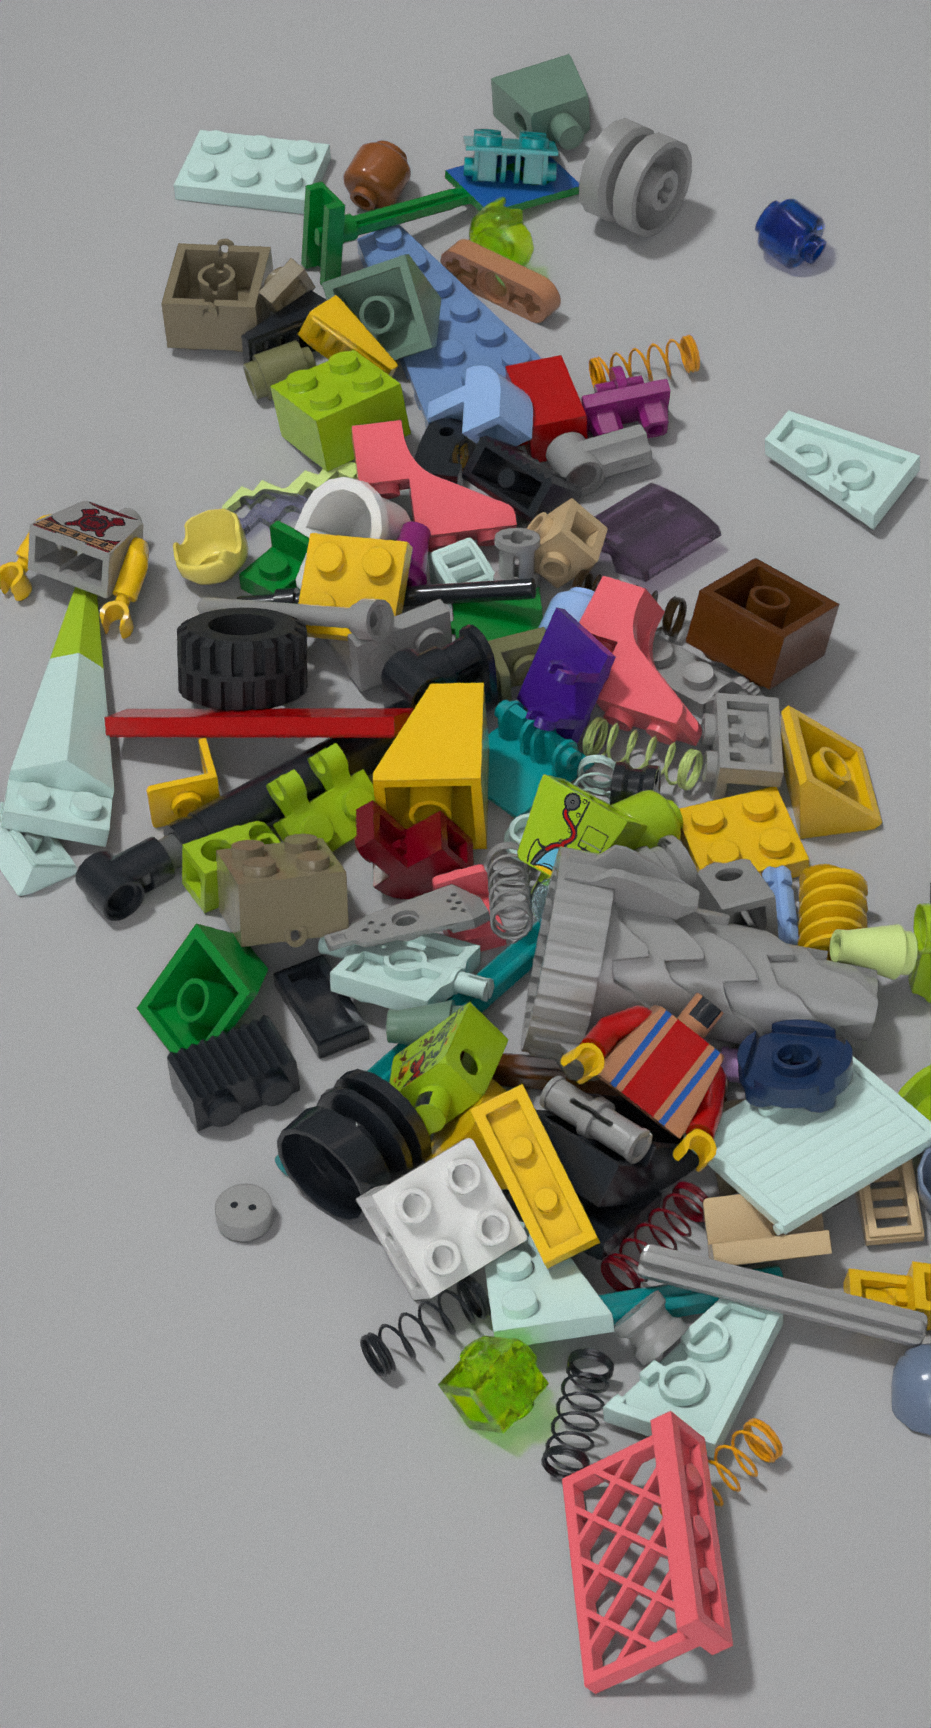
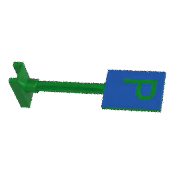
M498 155L495 182L472 181V176H463L464 165L445 170V179L455 187L454 189L440 191L354 216L349 213L345 214V204L322 181L306 185L301 265L305 269L319 266L320 284L322 285L323 282L341 276L343 244L356 241L360 235L449 211L467 204L473 205L489 220L579 194V182L551 156H548V162L557 163L556 181H547L546 186L524 184V157H521L519 183L514 184L515 156H507L505 183H500L501 155Z

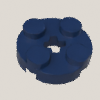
M792 1019L772 1023V1033L765 1034L756 1039V1031H754L742 1041L737 1053L739 1081L745 1089L746 1100L756 1107L805 1108L815 1113L829 1111L836 1105V1096L845 1091L853 1078L852 1046L847 1039L845 1045L836 1039V1029L817 1021ZM793 1062H801V1063H803V1064H800V1065H792Z

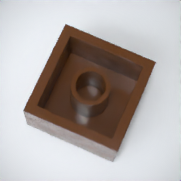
M754 558L699 590L685 642L703 652L708 659L723 663L744 675L745 678L749 679V682L770 690L825 655L840 604L763 561Z

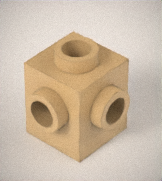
M573 498L549 514L545 512L540 513L527 527V529L535 531L540 536V546L535 550L534 571L557 589L575 578L581 570L591 571L599 560L608 528Z

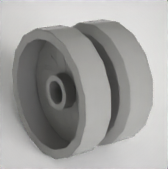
M627 118L613 121L595 140L582 167L579 196L584 210L611 223L617 222L618 226L645 238L657 235L672 221L688 191L692 174V155L687 144L660 132L654 133L652 129Z

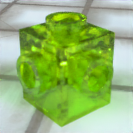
M483 1335L469 1343L462 1350L460 1361L440 1381L438 1386L469 1429L504 1434L514 1422L523 1419L531 1412L535 1404L534 1400L549 1383L536 1366L537 1357L535 1353L524 1342L516 1338Z

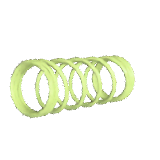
M596 717L590 722L583 738L582 748L584 755H597L602 749L608 734V722L606 719ZM618 723L612 726L607 741V749L601 754L604 756L607 754L608 758H611L610 749L619 732ZM599 728V734L593 747L594 738ZM637 729L630 734L626 755L619 762L626 760L630 764L629 755L633 751L638 738ZM656 736L650 739L645 761L637 769H642L644 766L649 765L648 762L657 745ZM674 742L668 748L661 775L664 773L669 785L678 784L680 789L690 790L700 776L703 755L697 749L691 748L687 750L679 764L677 781H670L668 767L676 751V744ZM695 756H696V760H695V765H694L693 771H692V773H691V775H690V778H689L688 781L686 782L687 773L689 772V770H690V768H691V766H692V764H693L694 758H695Z

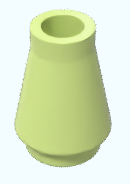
M900 924L853 930L836 929L830 941V957L832 961L877 970V975L892 980L897 979L899 975H909L914 969L917 959L918 947L916 936L912 931H905Z

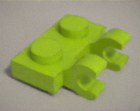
M337 743L324 748L307 759L311 769L327 790L312 801H308L305 784L295 769L281 775L266 785L270 796L285 816V818L273 825L283 842L290 835L311 834L317 838H322L333 852L355 838L356 809L372 800L375 801L374 788L364 769L350 776L347 759Z

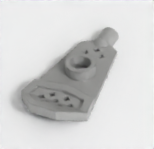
M450 884L353 920L348 929L324 935L330 952L354 944L370 947L398 940L410 941L421 935L448 929L453 933L474 929L490 921V915L480 897Z

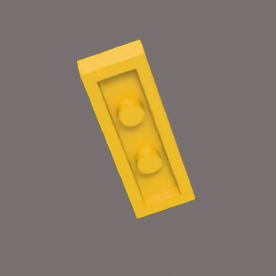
M523 1084L470 1109L547 1269L599 1244V1238Z

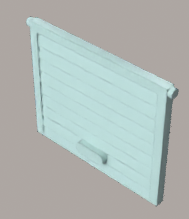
M853 1056V1078L845 1091L836 1096V1105L829 1111L815 1113L805 1108L756 1107L748 1103L747 1100H744L723 1112L714 1138L717 1148L716 1155L708 1165L774 1224L773 1229L777 1235L783 1233L786 1235L931 1147V1121Z

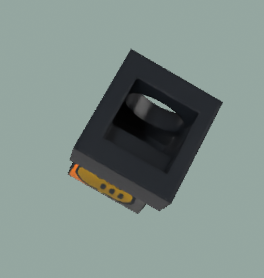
M453 418L435 420L426 428L414 459L430 474L463 486L462 471L470 458L468 437L462 434L463 422Z

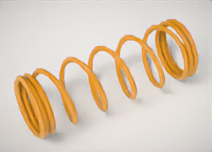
M689 334L681 337L680 344L674 339H669L665 354L658 345L650 344L647 350V360L637 348H632L630 351L628 364L621 354L615 352L610 359V367H613L614 357L619 356L629 377H633L631 367L632 353L637 351L646 366L648 378L651 382L653 381L650 369V352L652 347H656L660 352L669 378L672 376L668 358L671 342H674L680 350L682 362L688 374L690 371L693 373L699 371L700 356L696 342ZM599 356L589 360V374L593 388L595 384L607 382L602 364L609 376V368Z
M750 1418L743 1425V1430L735 1431L732 1434L731 1446L718 1445L714 1452V1461L708 1459V1463L716 1466L725 1484L736 1492L741 1491L738 1479L729 1469L718 1463L717 1456L721 1449H731L741 1468L752 1477L758 1476L757 1467L752 1460L742 1451L735 1448V1438L739 1434L744 1435L750 1449L765 1462L774 1463L783 1454V1446L776 1432L767 1423L757 1418ZM751 1426L756 1427L767 1436L773 1444L776 1454H774L764 1440L753 1433ZM739 1455L750 1464L754 1473L743 1464ZM722 1470L732 1478L737 1488L728 1481ZM711 1485L713 1493L719 1500L718 1502L713 1498L714 1504L722 1507L724 1505L723 1498L716 1488ZM658 1507V1509H659V1511H660V1513H661V1515H662V1509H661L660 1507Z

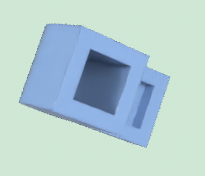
M477 365L467 368L464 386L428 402V419L434 422L442 418L460 420L463 422L462 434L476 444L484 436H489L514 446L532 439L533 406L530 397L522 389L488 366Z

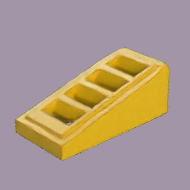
M337 295L314 308L308 314L298 333L309 346L328 360L336 353L355 350L391 377L398 367L395 360Z

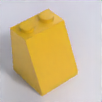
M484 683L430 684L373 772L375 802L405 829L441 810L473 839V849H487L489 739Z

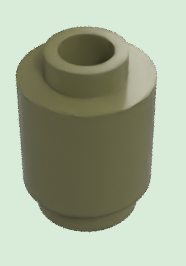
M294 340L253 355V361L244 363L243 370L254 399L259 400L267 397L270 401L273 400L271 385L285 380L289 374L295 371L308 370L315 367L316 362L308 346L301 348L299 343Z

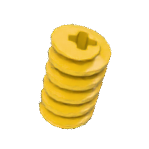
M817 864L803 869L799 877L798 946L828 951L827 960L832 961L830 957V941L836 929L853 930L868 927L866 914L868 911L866 898L868 895V884L861 874L851 869L839 868L830 864Z

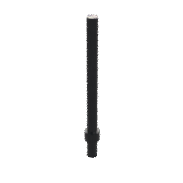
M534 578L406 586L403 607L422 606L441 599L444 604L535 599L536 584ZM298 588L276 589L274 594L238 596L237 599L298 604L300 592Z

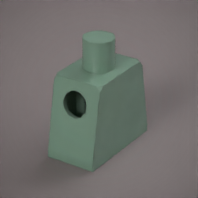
M569 54L491 78L493 115L518 138L519 132L523 131L546 133L549 141L559 143L563 149L570 150L579 146L584 139V134L590 130L588 93Z

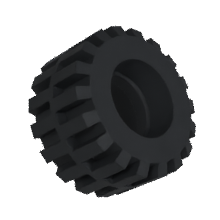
M227 608L196 615L182 622L181 626L177 628L178 691L188 701L224 711L260 710L275 708L293 702L307 692V628L302 621L293 616L261 608Z

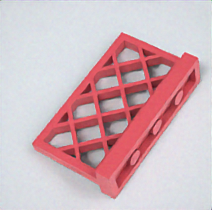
M672 1411L650 1420L651 1436L562 1478L584 1686L594 1694L699 1646L711 1655L733 1646L705 1438ZM655 1458L656 1468L644 1488L642 1489L631 1484L642 1463ZM603 1482L608 1483L609 1486L593 1513L586 1511L583 1492ZM625 1492H628L638 1498L620 1527L608 1520ZM656 1505L662 1509L663 1518L650 1540H647L637 1535L653 1506ZM603 1529L615 1534V1537L599 1564L591 1561L590 1551ZM631 1543H634L644 1548L626 1579L614 1572ZM663 1557L668 1560L669 1571L655 1593L643 1587L659 1558ZM610 1580L622 1587L603 1617L597 1614L596 1602ZM640 1595L651 1602L635 1629L631 1631L620 1624L636 1597ZM669 1609L675 1612L677 1633L657 1642L649 1640L666 1610ZM615 1633L627 1638L628 1641L616 1661L603 1666L602 1655Z

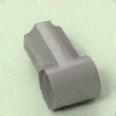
M637 424L589 439H585L584 436L576 432L564 433L550 443L547 448L546 458L554 472L567 478V481L573 482L574 485L581 487V497L595 492L603 483L604 478L652 464V450L649 446L647 433L641 424Z

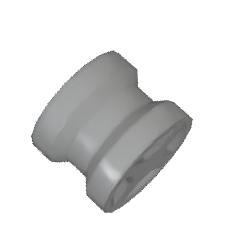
M659 1291L653 1292L639 1302L614 1325V1331L620 1338L629 1339L636 1347L635 1356L642 1365L650 1363L661 1355L689 1328L682 1318L672 1317L666 1310V1299Z

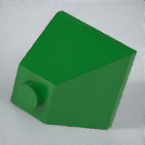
M196 923L137 1006V1010L169 1052L177 1053L181 1047L188 1049L191 1043L198 1045L202 1039L208 1041L212 1035L218 1037L222 1031L228 1033L237 1024L257 996L268 968L250 946L241 947L233 933Z

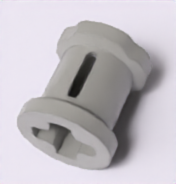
M507 528L497 532L494 544L499 549V570L495 572L493 581L534 578L537 588L539 576L534 572L535 550L540 546L539 534L525 528ZM516 556L519 557V564H515Z

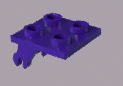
M556 607L516 699L528 709L525 718L534 720L533 726L545 731H554L556 728L557 734L565 740L572 739L578 744L584 728L590 720L591 712L603 685L610 675L616 656L563 608Z

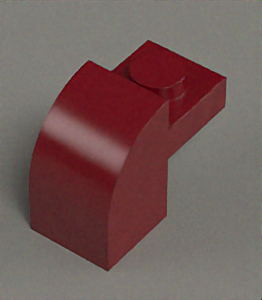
M374 800L356 809V835L354 839L356 848L365 861L373 864V887L385 895L402 900L412 899L433 891L432 879L435 876L474 866L473 839L441 810L405 829Z

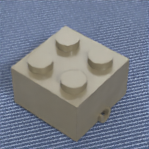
M226 238L218 240L216 245L178 243L161 303L167 348L243 352L241 336L270 317L271 310L259 294V291L264 287L268 275L274 270L271 247L237 246ZM227 245L228 252L221 251V246Z
M294 834L286 837L285 842L264 845L263 842L257 840H242L233 843L230 849L216 850L219 912L241 947L287 942L292 947H300L307 939L324 937V935L349 928L346 871L322 838H317L311 834ZM298 930V940L291 939L292 931Z

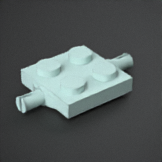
M430 933L410 941L398 940L370 947L354 944L330 952L325 938L321 937L319 940L318 950L321 954L343 959L330 972L331 991L352 997L360 1002L373 1003L393 1010H402L445 1002L449 997L457 995V993L487 1002L493 993V979L471 974L481 964L480 945L438 933Z

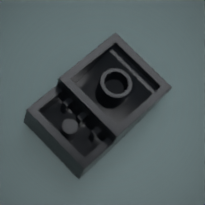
M587 1093L593 1098L602 1096L614 1104L617 1113L641 1128H646L653 1136L650 1148L645 1156L635 1164L629 1163L624 1157L597 1140L584 1138L577 1134L575 1126L551 1111L536 1110L576 1193L597 1207L619 1206L646 1198L654 1192L661 1191L674 1184L699 1165V1157L691 1149H688L680 1161L675 1160L673 1157V1151L684 1139V1134L681 1138L670 1135L621 1096Z

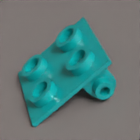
M474 129V136L463 137L466 151H474L473 158L464 157L463 176H472V181H496L497 155H501L500 183H505L507 156H515L514 184L519 183L521 157H524V184L546 186L547 181H556L557 163L548 162V156H558L559 151L555 142L547 139L546 133L523 131L519 132V139L503 138L500 130Z
M503 700L497 705L494 712L495 717L498 718V728L488 734V799L515 819L531 811L539 783L544 774L572 782L578 777L579 763L586 755L578 750L577 743L572 739L565 740L557 734L556 728L554 731H545L533 726L534 720L525 718L527 711L524 710L523 704L519 701ZM589 763L586 766H584L583 771L586 772L587 770H589L591 767L594 766V763Z

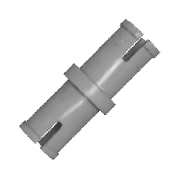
M562 1076L552 1078L541 1093L539 1103L543 1109L551 1111L575 1126L577 1134L584 1138L597 1140L624 1157L629 1163H637L649 1150L653 1137L650 1131L646 1128H641L617 1113L614 1104L604 1097L593 1098L567 1082Z

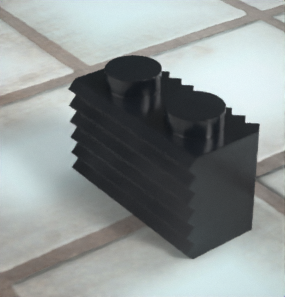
M489 436L480 438L462 471V478L492 498L509 504L515 513L529 522L542 512L549 514L571 498L578 503L582 496L581 487L567 481V478L553 472V469L539 463L537 459L525 454L517 446Z
M263 1015L260 1020L253 1019L249 1025L243 1023L239 1029L232 1027L228 1033L222 1031L218 1037L212 1035L208 1041L202 1039L198 1045L191 1043L188 1049L181 1047L177 1053L170 1052L167 1056L171 1087L178 1101L181 1102L182 1108L185 1109L187 1116H189L196 1132L213 1125L216 1127L227 1126L243 1113L263 1105H279L285 1102L291 1094L300 1091L297 1061L270 1017Z

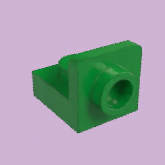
M277 520L269 527L272 547L239 574L241 589L251 595L274 594L275 590L280 588H298L296 577L307 553L309 537Z

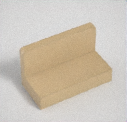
M741 1194L706 1198L702 1203L709 1259L738 1266L832 1254L829 1230H824L822 1213L786 1235L784 1233L777 1235L773 1229L774 1224Z

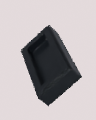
M323 954L273 973L275 988L319 1059L370 1040L368 1026L351 998L331 991L330 972L333 969Z

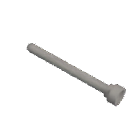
M204 597L197 605L199 614L227 608L269 609L293 616L305 625L348 628L357 638L368 641L385 640L390 635L394 625L392 607L387 601L380 599L364 598L353 604L350 608Z

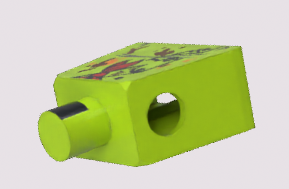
M469 1002L394 1056L389 1083L409 1100L422 1118L429 1135L440 1131L445 1124L482 1098L509 1039ZM464 1051L463 1059L460 1061V1054Z

